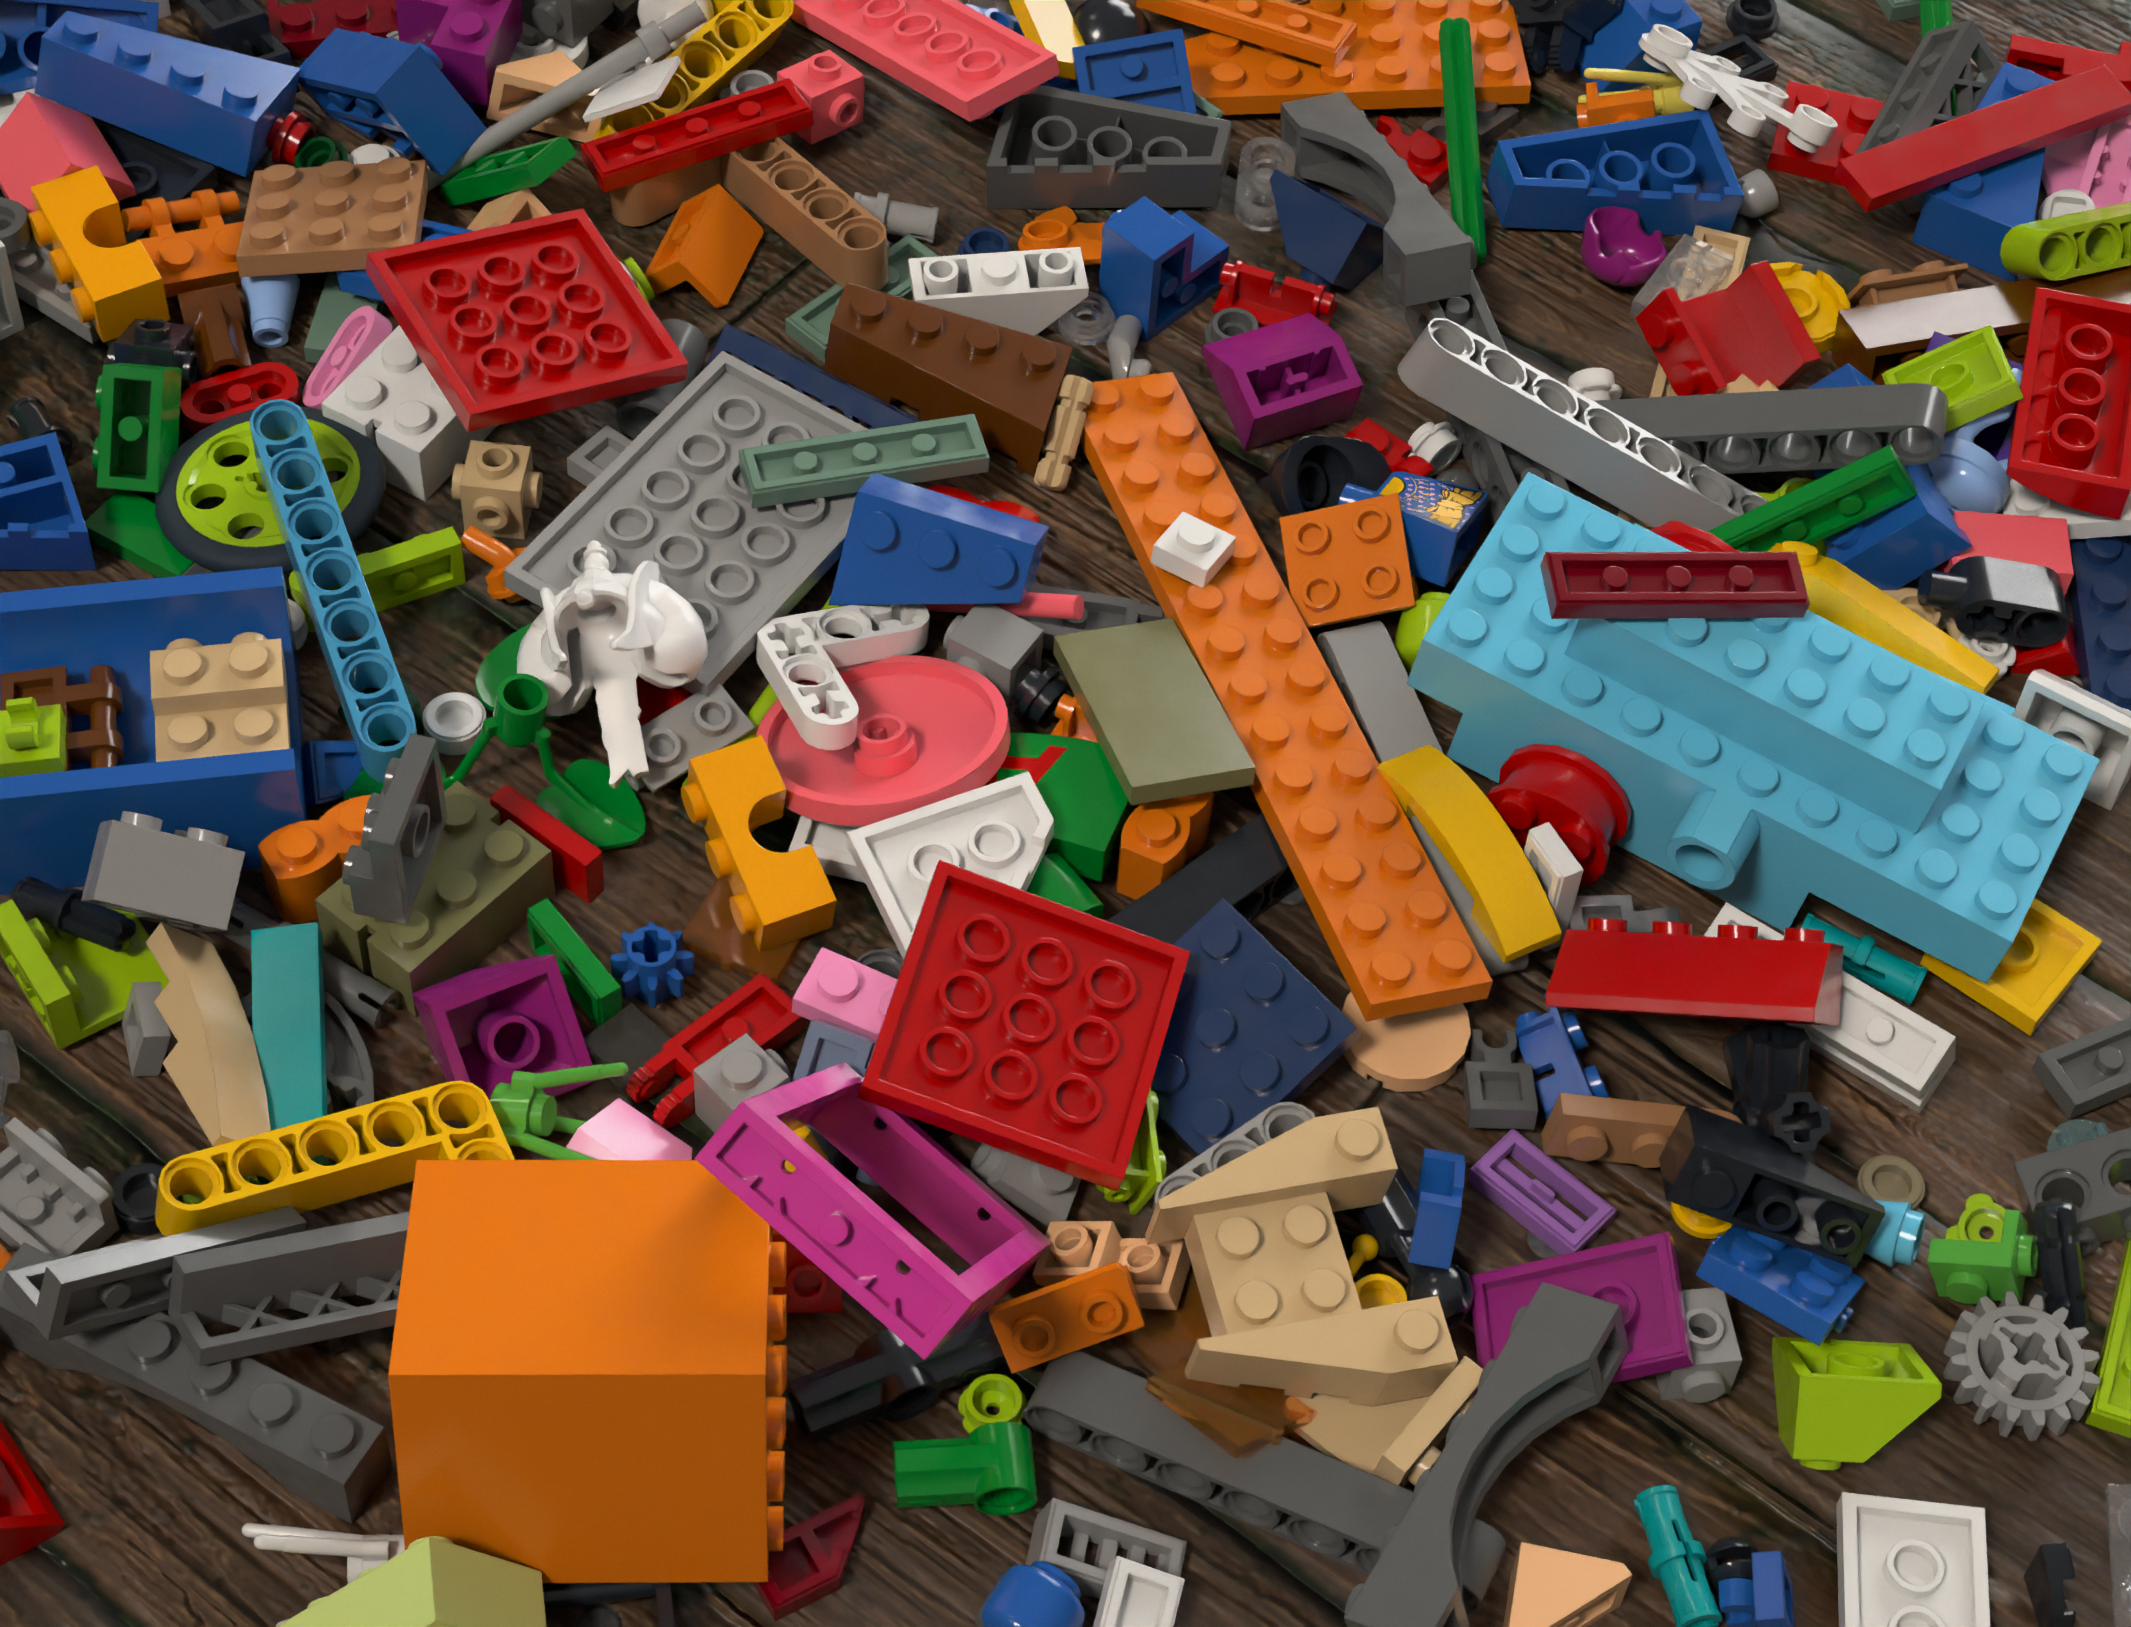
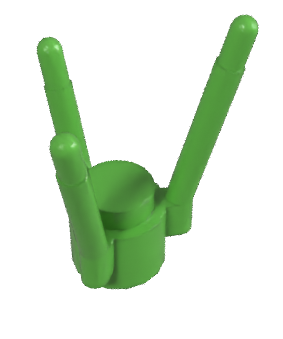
M624 1062L543 1073L514 1071L511 1084L503 1082L497 1084L490 1098V1103L508 1145L525 1148L553 1160H596L539 1138V1136H549L552 1131L575 1134L577 1129L587 1122L556 1116V1100L553 1096L546 1095L542 1088L623 1076L628 1072V1066Z

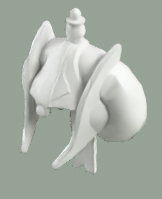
M593 540L589 542L587 549L583 553L585 571L581 576L573 580L571 586L562 590L556 596L548 587H543L540 590L544 609L531 624L521 640L517 655V674L532 675L545 684L549 693L546 715L551 717L577 713L585 706L592 695L593 689H596L595 701L598 706V716L602 727V741L608 752L609 785L613 789H617L628 769L632 776L637 779L642 775L649 774L641 726L638 720L642 711L638 706L637 676L659 688L672 689L695 680L708 656V642L702 620L693 606L673 589L659 582L660 571L657 562L643 561L636 568L634 574L611 573L609 571L607 550L602 548L598 541Z

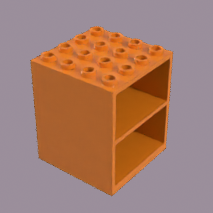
M416 1160L388 1372L405 1550L408 1549L410 1543L423 1537H446L452 1540L455 1545L539 1570L542 1573V1583L768 1582L769 1551H783L784 1507L770 1506V1501H783L785 1490V1451H771V1449H782L786 1440V1397H782V1394H784L785 1388H787V1345H773V1341H783L787 1333V1295H773V1287H786V1243L772 1242V1235L781 1234L697 1160Z

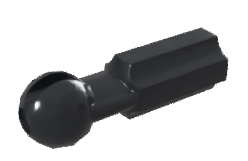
M1396 1161L1397 1172L1381 1204L1354 1208L1353 1210L1367 1234L1377 1240L1379 1255L1391 1259L1398 1258L1409 1277L1406 1287L1407 1301L1438 1296L1447 1326H1454L1461 1322L1471 1309L1474 1290L1470 1278L1459 1266L1452 1263L1450 1270L1408 1262L1419 1197Z

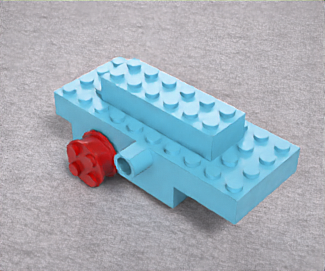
M1528 472L1422 639L1407 681V685L1463 713L1447 757L1499 784L1492 787L1485 796L1505 821L1522 850L1524 851L1529 830L1549 822L1584 869L1579 888L1592 885L1604 873L1608 866L1610 847L1618 845L1783 932L1784 928H1790L1810 892L1987 984L2012 945L2100 759L1987 703L1986 699L1809 610L1806 611L1803 618L1551 619L1540 568L1545 552L1741 551L1734 549L1711 533L1688 526L1680 521H1668L1664 525L1650 530L1636 523L1633 525Z

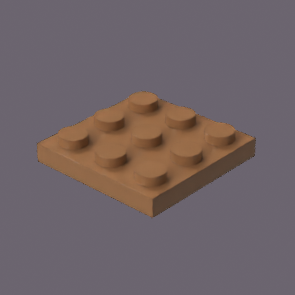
M391 157L379 163L351 164L347 161H332L320 167L304 168L277 164L264 170L254 171L236 255L240 277L365 270L367 253L420 243L429 184L426 160L409 161L403 157Z

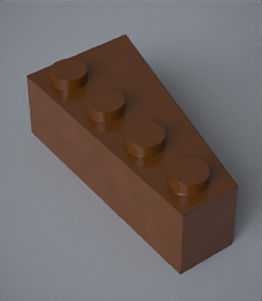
M846 282L830 324L824 371L889 404L897 399L916 409L919 413L918 418L922 421L975 414L988 454L991 455L994 449L1016 459V468L1034 477L1038 462L1043 454L1041 451L1054 407L1056 408V405L1060 403L1057 397L1062 380L1068 372L1073 347Z

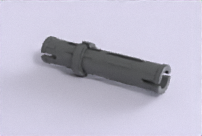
M234 898L230 915L243 922V927L231 921L228 923L227 931H216L215 933L251 952V930L294 924L288 921L279 924L249 906L243 899ZM323 950L324 991L332 995L341 1006L369 1022L372 1027L376 1029L385 1027L391 1021L393 1015L374 1005L372 999L381 1005H388L397 1010L401 1001L400 992L394 988L390 989Z

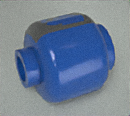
M1035 1561L1031 1566L1014 1565L1001 1575L976 1613V1627H1083L1085 1613L1079 1601L1081 1591L1071 1577L1049 1563Z

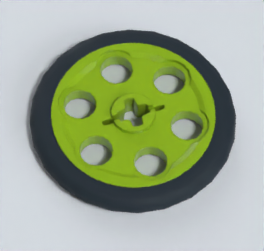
M301 407L306 415L325 471H341L346 473L343 478L330 483L352 543L364 533L378 513L386 489L384 461L377 446L365 435L324 417L322 410ZM255 409L226 417L200 430L179 447L172 456L160 492L155 493V516L162 534L181 555L209 570L227 572L282 566L283 574L291 573L294 569L256 463L250 429V418ZM244 455L248 457L242 464L237 466L223 467L218 465L228 456ZM298 487L291 490H300L305 487ZM217 496L225 499L223 503L212 509L203 510L195 507L198 502L208 497ZM257 526L263 528L253 538L237 539L232 537L236 531L244 527ZM322 536L311 537V538H309V540L321 539V538H323V537H322Z

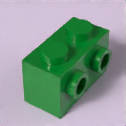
M130 363L103 365L102 375L99 376L96 386V407L100 411L99 436L96 437L92 456L93 468L97 472V488L160 492L169 461L178 450L182 368Z

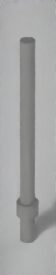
M693 2L659 24L655 20L636 30L635 34L637 37L487 128L444 176L433 172L427 165L429 176L427 192L644 59L650 57L654 61L672 50L670 46L672 42L707 22L697 2Z

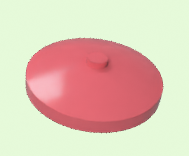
M896 655L883 660L836 668L855 698L859 708L857 736L855 741L848 747L839 750H823L807 744L799 735L779 699L763 717L756 737L763 736L787 789L784 806L799 815L813 820L845 826H867L983 787L997 773L1005 761L1011 741L1005 700L1001 692L990 680L977 671L953 661L913 655ZM804 680L803 682H801V683H799V684H801V685H818L819 683L813 682V681ZM825 709L819 711V714L825 713Z

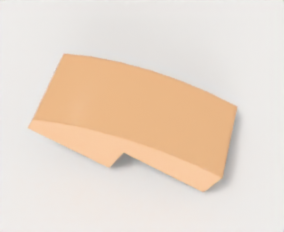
M1050 1221L1045 1236L1052 1243L1037 1259L1032 1274L1036 1284L1047 1287L1113 1262H1119L1122 1266L1127 1264L1136 1287L1141 1308L1177 1310L1191 1264L1184 1238L1147 1245L1146 1238H1121L1113 1221Z

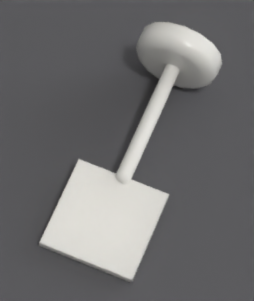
M639 0L637 15L641 27L653 20L659 24L696 1L704 13L707 22L672 42L670 46L673 50H676L714 17V9L711 0ZM677 55L653 63L651 58L648 57L636 64L635 70L620 74L602 85L582 116L584 122L587 123L659 99L681 63L679 56Z

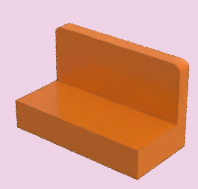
M717 184L682 202L644 275L657 295L687 280L716 309H719L728 304L764 233L763 228L720 184Z

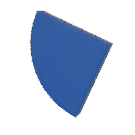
M309 741L302 746L308 809L323 807L343 797L344 793L354 784L363 769L354 741Z

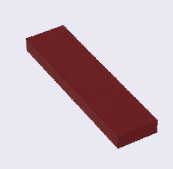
M1545 552L1540 565L1551 619L1803 618L1810 605L1797 552Z

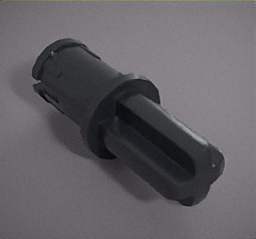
M27 876L25 877L26 882L20 880L11 893L10 900L14 901L24 919L31 920L36 917L42 925L53 929L55 935L62 940L72 941L79 937L115 952H121L129 947L130 938L136 933L134 920L127 918L125 914L104 906L81 901L83 890L64 891L35 877Z

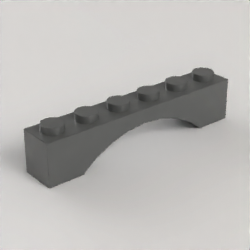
M1343 91L1281 103V153L1298 175L1351 194L1369 205L1384 219L1386 225L1383 228V281L1403 306L1408 307L1470 294L1471 270H1474L1477 266V252L1473 239L1463 233L1453 221L1450 212L1447 209H1443L1430 194L1427 185L1421 183L1411 172L1405 159L1399 158L1388 145L1385 136L1382 133L1379 134L1370 124L1364 111L1358 110Z
M23 1242L0 1271L1 1342L53 1369L75 1370L97 1375L131 1387L170 1406L233 1445L265 1469L291 1493L353 1524L391 1470L392 1462L384 1426L248 1356L199 1366L171 1317L160 1311L47 1341L3 1290V1284L7 1271L55 1260L56 1258Z
M1542 1282L1530 1304L1522 1306L1517 1311L1512 1321L1510 1337L1498 1358L1491 1359L1485 1365L1479 1379L1478 1392L1465 1414L1460 1413L1453 1419L1447 1433L1446 1446L1433 1468L1426 1469L1420 1475L1414 1488L1412 1504L1399 1526H1392L1385 1534L1380 1546L1379 1560L1364 1584L1360 1583L1352 1590L1344 1613L1347 1627H1470L1463 1602L1462 1562L1469 1529L1480 1504L1506 1465L1535 1438L1565 1418L1600 1402L1629 1351L1619 1305Z

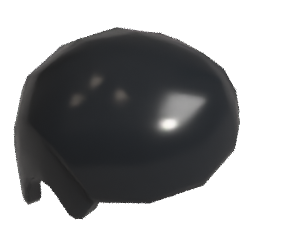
M1086 0L1078 6L1072 15L1085 45L1151 34L1150 24L1144 13L1127 0Z

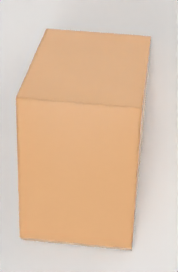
M561 50L497 65L486 118L500 121L582 70ZM600 87L536 125L532 130L567 137L568 139L584 143L592 141L602 118L585 123L582 116Z
M1521 1542L1511 1572L1503 1627H1588L1621 1606L1633 1574L1621 1562Z

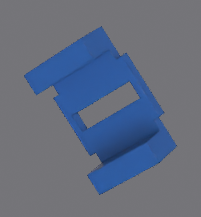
M1424 1148L1416 1190L1419 1204L1410 1245L1409 1263L1450 1270L1462 1209L1465 1155Z

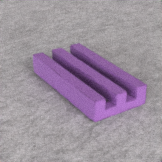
M1511 1129L1469 1170L1467 1182L1559 1255L1581 1251L1585 1245L1589 1247L1597 1239L1598 1232L1601 1229L1606 1230L1614 1222L1617 1212L1614 1207L1549 1156L1544 1155V1152L1514 1129ZM1510 1155L1541 1181L1538 1179L1532 1180L1505 1159V1157ZM1551 1189L1586 1215L1588 1219L1584 1221L1554 1197L1555 1193Z

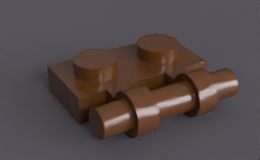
M66 665L0 674L1 711L7 710L6 700L34 697L37 707L61 705L66 717L65 771H72L73 764L84 762L91 764V769L118 766V763L124 759V737L121 733L117 732L116 718L123 711L122 689L116 685L113 667L108 665L94 666L89 671L90 683L72 685ZM81 715L90 717L91 730L72 732V717Z

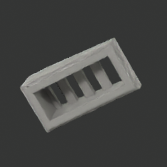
M1052 1498L1035 1519L1025 1565L1031 1566L1035 1561L1049 1563L1071 1577L1078 1585L1081 1595L1100 1598L1109 1562L1116 1557L1117 1548L1128 1550L1126 1559L1140 1564L1144 1563L1145 1554L1157 1556L1155 1569L1180 1577L1187 1541ZM1060 1536L1069 1538L1065 1556L1057 1554ZM1088 1542L1098 1544L1094 1566L1084 1563Z

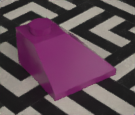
M553 954L474 969L412 993L431 1050L446 1081L461 1080L473 1083L484 1091L489 1101L497 1084L501 1082L511 1084L514 1071L543 1073L593 1065L556 957ZM593 1081L542 1089L546 1095L556 1097Z

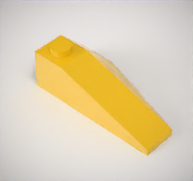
M1785 541L1782 544L1776 543L1767 551L1797 552L1810 602L1807 610L1924 669L1984 695L1997 681L2000 670L1998 667L1840 562L1818 555V550L1814 546L1798 541Z

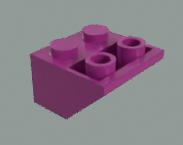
M1310 313L1203 345L1201 353L1244 451L1352 417L1363 387L1341 335Z

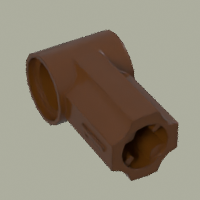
M236 283L177 293L182 324L194 326V351L198 353V372L202 380L252 366L244 338L247 332Z

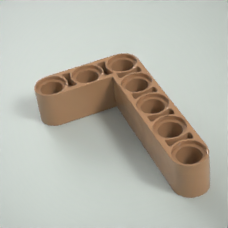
M779 137L609 191L611 211L614 219L622 225L637 227L650 224L676 211L682 202L720 184L843 289L846 282L879 291L889 280L886 227Z

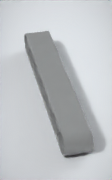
M1432 319L1398 365V375L1401 381L1418 396L1653 528L1664 525L1668 521H1680L1688 526L1707 532L1769 502L1725 475L1448 319Z
M1381 621L1324 632L1318 635L1317 647L1378 764L1428 744L1443 753L1414 688L1407 685L1409 678L1386 627ZM1416 816L1408 818L1490 977L1525 969L1528 965L1529 954L1507 963L1501 960L1470 915L1474 899Z

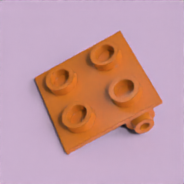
M1398 492L1279 518L1290 596L1308 629L1416 607L1415 600L1419 599V591L1415 576H1411Z

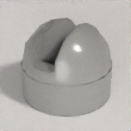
M1755 169L1738 180L1744 194L1738 211L1739 214L1748 218H1756L1778 207L1779 198L1776 188L1764 171Z

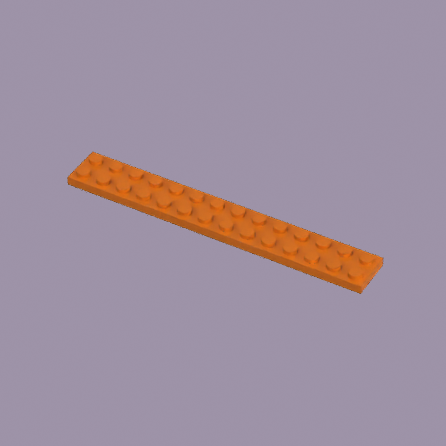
M1167 372L1093 382L1094 390L1090 405L1083 408V412L1087 415L1079 442L1166 618H1173L1255 765L1254 785L1249 786L1365 1021L1487 999L1493 981L1391 786L1377 769L1380 765L1174 373ZM1183 511L1236 537L1232 556L1204 589L1150 563L1153 545Z

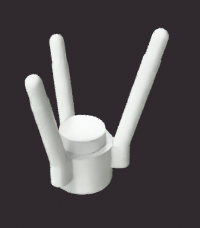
M246 1523L242 1527V1534L246 1537L254 1538V1546L257 1549L347 1557L348 1584L356 1580L357 1576L364 1570L378 1567L405 1551L403 1534L360 1535L258 1523ZM288 1619L278 1622L276 1624V1627L282 1624L283 1622L287 1621Z

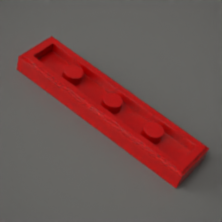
M787 78L580 144L582 159L602 191L606 193L814 126L813 110L792 80Z

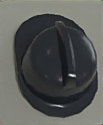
M1316 434L1301 437L1290 448L1281 453L1274 461L1270 475L1260 479V487L1269 490L1274 508L1282 517L1338 505L1341 493L1347 483L1377 491L1391 475V470L1384 456L1368 442L1356 438Z

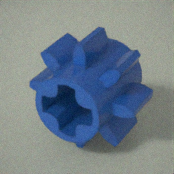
M649 922L648 926L639 928L632 934L623 932L621 934L622 953L611 955L612 977L621 979L622 997L625 1000L635 997L641 1002L650 1004L651 1008H656L658 1003L667 1001L673 995L682 998L684 996L683 977L694 974L693 952L683 951L682 932L677 930L670 933L665 928L655 926L654 922Z

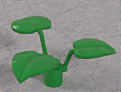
M532 623L500 642L480 664L475 681L476 694L482 705L493 712V717L483 721L482 731L457 770L451 776L445 778V768L440 761L444 791L447 790L456 781H459L461 784L463 783L493 736H497L504 744L514 748L526 747L534 742L538 745L545 778L552 784L539 793L535 804L600 850L635 844L644 837L645 816L636 794L624 778H622L617 789H613L609 785L610 767L590 759H579L572 762L562 776L555 768L549 743L551 732L544 727V722L556 720L563 716L551 717L546 715L549 693L541 680L529 674H517V655L520 643ZM363 768L354 784L344 793L343 800L372 795L374 792L381 794L384 783L377 782L368 776Z

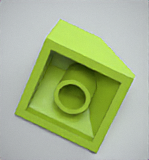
M1773 1336L1772 1360L1779 1438L1792 1459H1798L1799 1464L1816 1470H1836L1841 1468V1462L1864 1463L1941 1398L1942 1383L1910 1344L1825 1339L1818 1346L1806 1338Z

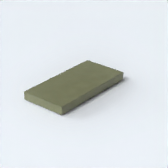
M1173 618L1054 636L1053 654L1130 805L1254 785L1255 765Z

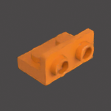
M1113 1262L992 1306L989 1309L990 1322L1012 1374L1145 1326L1136 1287L1127 1264L1122 1266L1119 1262Z

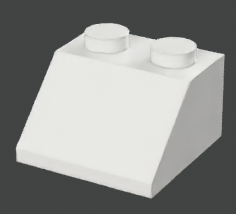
M2043 669L2033 670L2026 681L2013 716L2100 759L2083 794V798L2111 811L2131 777V711L2121 708Z

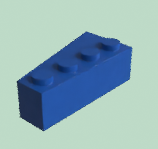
M66 11L41 38L35 94L247 177L269 150L267 138L274 122L279 117L286 118L293 112L301 68Z
M2004 62L1976 111L2056 81L2038 75L2029 69ZM2046 147L1929 189L1911 242L1960 262L1967 263L1970 266L2010 282H2016L2018 275L2008 272L2002 264L2000 256L2001 243L2011 228L2035 220Z
M1708 110L1688 111L1501 140L1497 142L1485 182L1501 226L1509 228L1583 231L1586 218L1594 209L1615 206L1637 211L1640 217L1641 229L1646 234H1653L1656 230H1659L1662 235L1693 236L1695 225L1730 233L1744 198L1743 191Z
M1847 363L1807 389L1877 384ZM1927 463L1904 465L1913 478L1918 495L1825 538L1827 557L1840 562L1880 590H1897L1921 576L1925 570H1931L1971 547L1972 544L1966 533L1957 526L1952 517L1955 513L1949 501L1939 493L1932 480L1933 473ZM1838 469L1814 470L1815 480Z

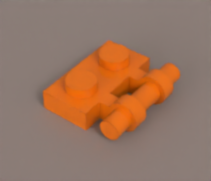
M206 189L192 192L191 198L166 202L164 198L158 197L143 200L142 205L139 207L122 209L121 217L126 232L146 229L150 238L138 239L136 241L140 240L161 275L166 298L177 296V293L229 283L241 284L242 277L239 275L236 255L243 222L224 224L221 217L239 213L240 203L235 191L215 194L214 190ZM196 221L199 227L196 230L175 233L172 225Z

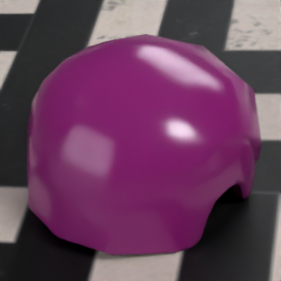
M1607 206L1594 209L1586 218L1581 239V257L1584 266L1591 274L1608 284L1625 288L1649 283L1659 275L1666 264L1668 252L1662 243L1661 231L1656 230L1652 235L1644 233L1640 226L1639 213L1628 208Z

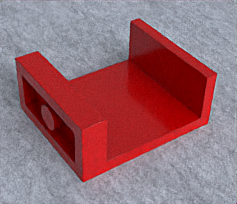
M1768 260L1751 264L1726 289L1681 301L1673 286L1665 288L1635 318L1677 396L1720 394L1727 387V383L1735 382L1742 373L1759 387L1768 379L1781 390L1791 387L1822 358Z

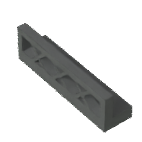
M1972 19L1927 31L1854 155L1930 128L1931 124L1936 126L1976 111L2002 66ZM1970 57L1973 58L1981 71L1976 81H1972ZM1952 89L1956 91L1957 114L1955 116H1952L1950 91ZM1928 190L1900 200L1908 214L1921 211Z
M288 1206L167 1237L161 1233L7 1271L3 1290L47 1341L168 1310L174 1256L305 1231L307 1221L293 1206Z
M410 1211L174 1256L168 1314L199 1366L395 1326ZM358 1295L376 1302L371 1305L356 1307L337 1300L342 1297ZM290 1308L309 1314V1316L289 1321L270 1314L273 1311ZM223 1322L241 1329L239 1332L209 1337L203 1325Z

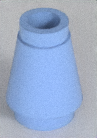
M296 274L242 277L241 284L253 332V341L257 345L266 348H277L285 345L288 342V333L300 287L299 277Z

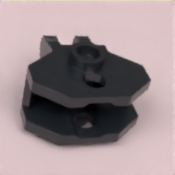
M1508 0L1519 12L1517 24L1526 29L1522 47L1528 74L1530 76L1544 74V70H1547L1548 59L1551 70H1554V73H1570L1576 64L1575 59L1578 57L1581 42H1591L1593 31L1620 10L1622 0Z

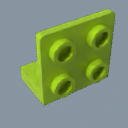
M11 899L0 904V955L58 1050L122 1020L133 982L160 981L162 991L169 983L168 978L145 943L149 939V935L138 918H134L135 913L109 908L125 914L127 918L134 920L136 924V933L130 938L129 947L124 951L115 952L79 937L72 941L62 940L55 935L53 929L47 926L43 927L36 917L26 922Z

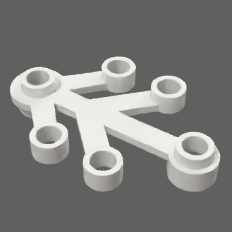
M1654 24L1650 33L1642 34L1638 42L1639 46L1645 51L1643 58L1648 64L1664 72H1674L1684 82L1678 94L1683 101L1698 109L1708 110L1716 94H1718L1733 110L1727 123L1733 129L1746 136L1757 137L1766 120V115L1791 130L1787 139L1793 145L1804 151L1816 153L1820 146H1827L1838 126L1837 122L1828 114L1809 105L1799 104L1794 114L1788 112L1783 107L1789 96L1782 89L1767 82H1756L1738 77L1741 69L1735 63L1721 56H1710L1692 51V41L1671 27Z

